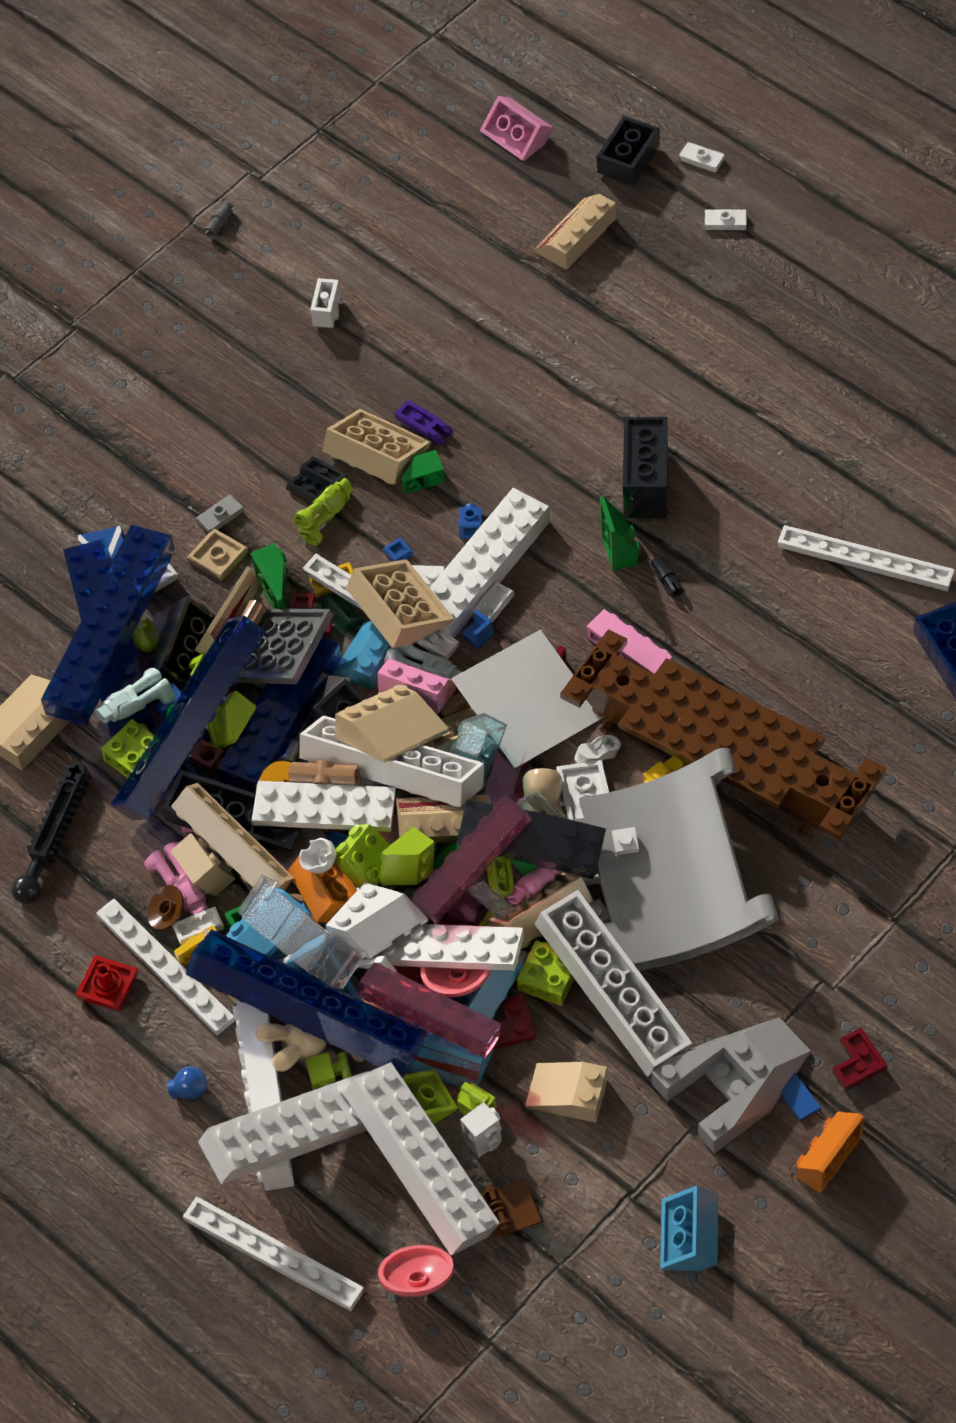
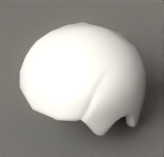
M324 838L311 840L310 847L300 852V865L303 869L315 874L325 873L335 862L336 849L331 841Z

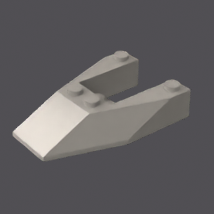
M779 1017L708 1041L671 1057L652 1071V1085L668 1102L703 1075H706L729 1101L698 1123V1137L715 1154L771 1112L781 1097L782 1089L793 1073L797 1074L810 1055L811 1050Z

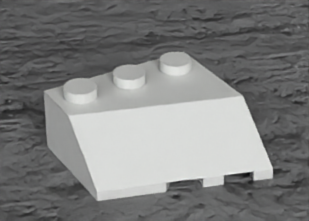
M364 883L326 924L328 938L335 949L371 959L390 947L392 940L400 935L407 936L412 932L411 928L417 924L422 926L427 923L428 918L405 894Z

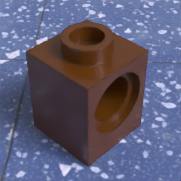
M200 739L188 755L191 764L209 772L213 779L226 766L224 751Z

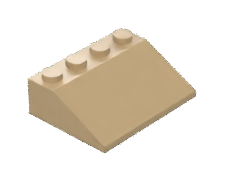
M359 409L327 428L322 451L329 454L332 458L340 459L352 467L362 469L369 475L377 476L386 483L395 485L401 481V477L414 457L426 452L431 445V441Z
M407 559L354 568L346 586L348 592L392 648L411 645L452 623L454 620Z
M31 674L0 706V756L23 771L81 710L78 695L60 683Z
M396 685L354 706L347 707L335 715L336 739L384 763L449 732V728L419 694L405 685Z

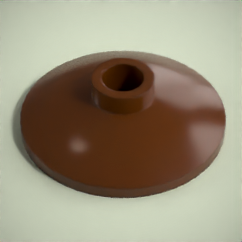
M166 885L153 895L147 910L148 921L153 928L157 930L168 929L180 917L184 898L178 887Z

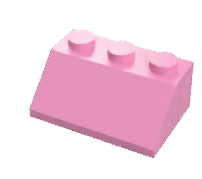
M498 96L480 131L519 159L525 161L545 145L554 127L512 98Z
M388 659L378 672L379 693L387 691L396 685H405L407 688L417 692L435 713L441 711L457 689V686L450 678L398 660Z

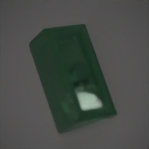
M336 593L323 595L319 607L320 609H330L333 613V624L341 634L348 633L364 623L365 619L349 601Z

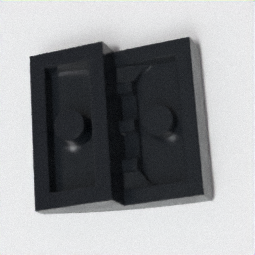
M312 456L300 466V473L287 483L286 490L313 504V501L327 487L335 482H341L344 478H347V474Z

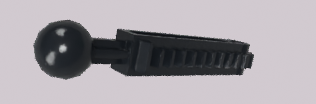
M73 763L66 767L65 772L62 773L63 780H59L60 787H56V795H52L53 802L48 804L50 809L45 810L46 817H42L43 824L38 826L39 832H35L36 839L31 840L32 845H27V850L31 857L30 865L25 875L14 880L11 888L12 896L21 904H30L36 901L41 889L40 883L37 880L42 869H48L50 863H56L54 854L59 853L58 846H62L61 839L66 838L65 831H69L68 824L73 822L71 816L76 815L75 809H79L78 801L83 800L81 794H85V787L89 786L91 775L86 765Z

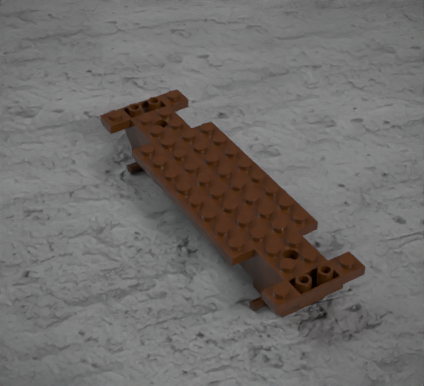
M609 629L561 691L560 698L578 708L587 700L592 706V711L605 720L599 728L601 733L604 732L607 735L613 725L619 726L620 729L689 764L703 758L714 750L729 748L736 770L722 779V781L777 809L782 804L788 806L789 812L798 816L803 821L799 828H797V832L799 834L802 832L803 836L806 835L811 826L819 827L820 831L841 840L886 773L887 767L867 757L854 774L816 755L825 743V736L668 658L664 660L654 674L620 657L619 654L628 644V640L626 637Z

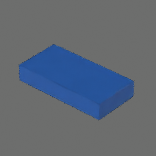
M794 1072L782 1089L781 1097L801 1122L820 1111L821 1107Z

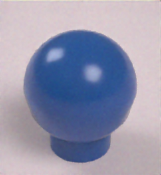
M194 1066L184 1067L178 1071L175 1079L167 1081V1089L172 1099L179 1097L187 1100L197 1099L204 1094L207 1088L206 1075L201 1069Z

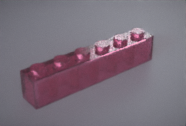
M507 795L503 799H499L494 804L491 813L481 818L477 828L462 839L459 848L449 853L445 863L430 874L427 883L415 890L410 901L432 922L437 924L532 820L528 813Z
M373 962L359 983V996L365 1001L374 1003L385 1011L404 1018L409 1023H415L425 1028L428 1032L437 1034L447 1039L450 1043L467 1049L472 1054L486 1058L499 1039L501 1023L376 962Z

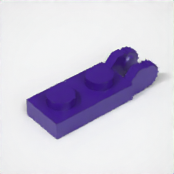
M409 400L395 412V419L427 438L430 437L434 443L439 445L445 443V438L436 432L437 429L449 437L453 434L452 428L442 422L440 418Z

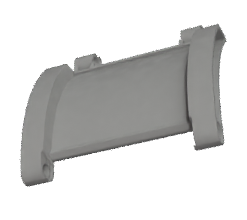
M729 748L714 750L682 769L649 782L609 793L579 798L584 818L571 820L606 828L597 871L611 922L603 924L638 971L676 963L717 950L754 934L778 920V914L771 894H763L749 901L747 900L716 790V785L721 783L720 780L736 770ZM635 827L639 852L615 855L612 830Z

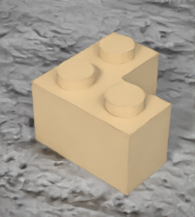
M190 833L171 850V853L194 885L216 897L236 879L231 872L233 868L225 863V859L221 860L214 852L211 853L209 843L203 837H197Z

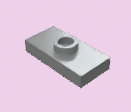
M229 494L196 517V520L202 528L210 533L213 528L218 530L244 512V509Z

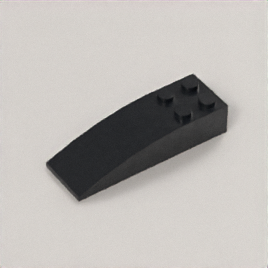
M180 770L162 808L167 822L192 829L186 821L177 816L176 811L171 806L186 786L198 783L264 848L292 852L302 828L253 825L252 814L255 793Z
M467 800L456 846L594 879L606 828L544 813Z

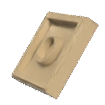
M213 528L190 553L187 561L222 582L248 553V548Z

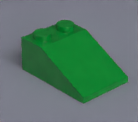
M600 497L601 537L612 570L638 565V556L641 555L639 543H635L633 540L635 538L633 526L628 525L626 517L605 497Z
M275 543L250 553L254 574L263 587V593L273 609H287V575L289 574L285 564L287 559L283 550H278Z

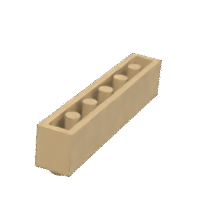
M198 783L186 786L171 806L176 811L177 816L192 827L195 834L203 837L209 843V847L219 853L225 859V863L229 867L234 868L241 875L242 880L250 884L257 891L259 897L263 898L264 893L273 887L285 891L294 880V877Z

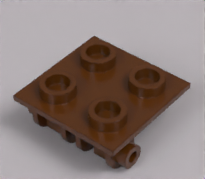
M524 1179L500 1188H496L492 1184L487 1185L484 1188L485 1192L480 1194L500 1223L492 1232L495 1239L542 1222Z

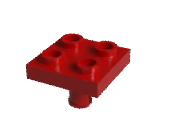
M94 955L75 994L76 998L120 1012L139 974L138 968Z

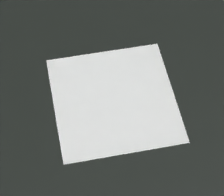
M541 630L451 678L514 768L603 718L592 711V706L587 700L578 708L560 698L561 691L573 674Z

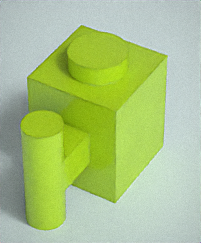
M329 1052L305 1058L313 1090L335 1083V1076L342 1075L343 1080L352 1077L345 1052L337 1054L338 1062L331 1064Z
M465 1082L462 1085L461 1092L457 1097L460 1113L466 1116L483 1102L489 1109L491 1107L497 1108L495 1097L472 1082L471 1084Z

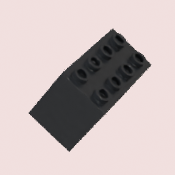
M624 417L622 487L623 515L626 518H667L668 417Z

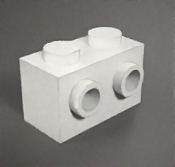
M318 278L310 309L313 326L333 328L335 320H338V306L343 302V292L340 291L338 280Z
M483 1102L460 1119L463 1141L478 1158L487 1151H493L499 1146L502 1141V1128L499 1123L500 1116L493 1107L489 1109Z

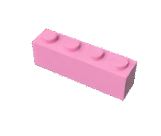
M605 609L587 625V639L594 644L599 642L608 629L626 637L628 644L619 656L654 674L666 658L672 660V656L667 650L659 648L650 638L643 637L633 626L626 625L617 615L609 613Z

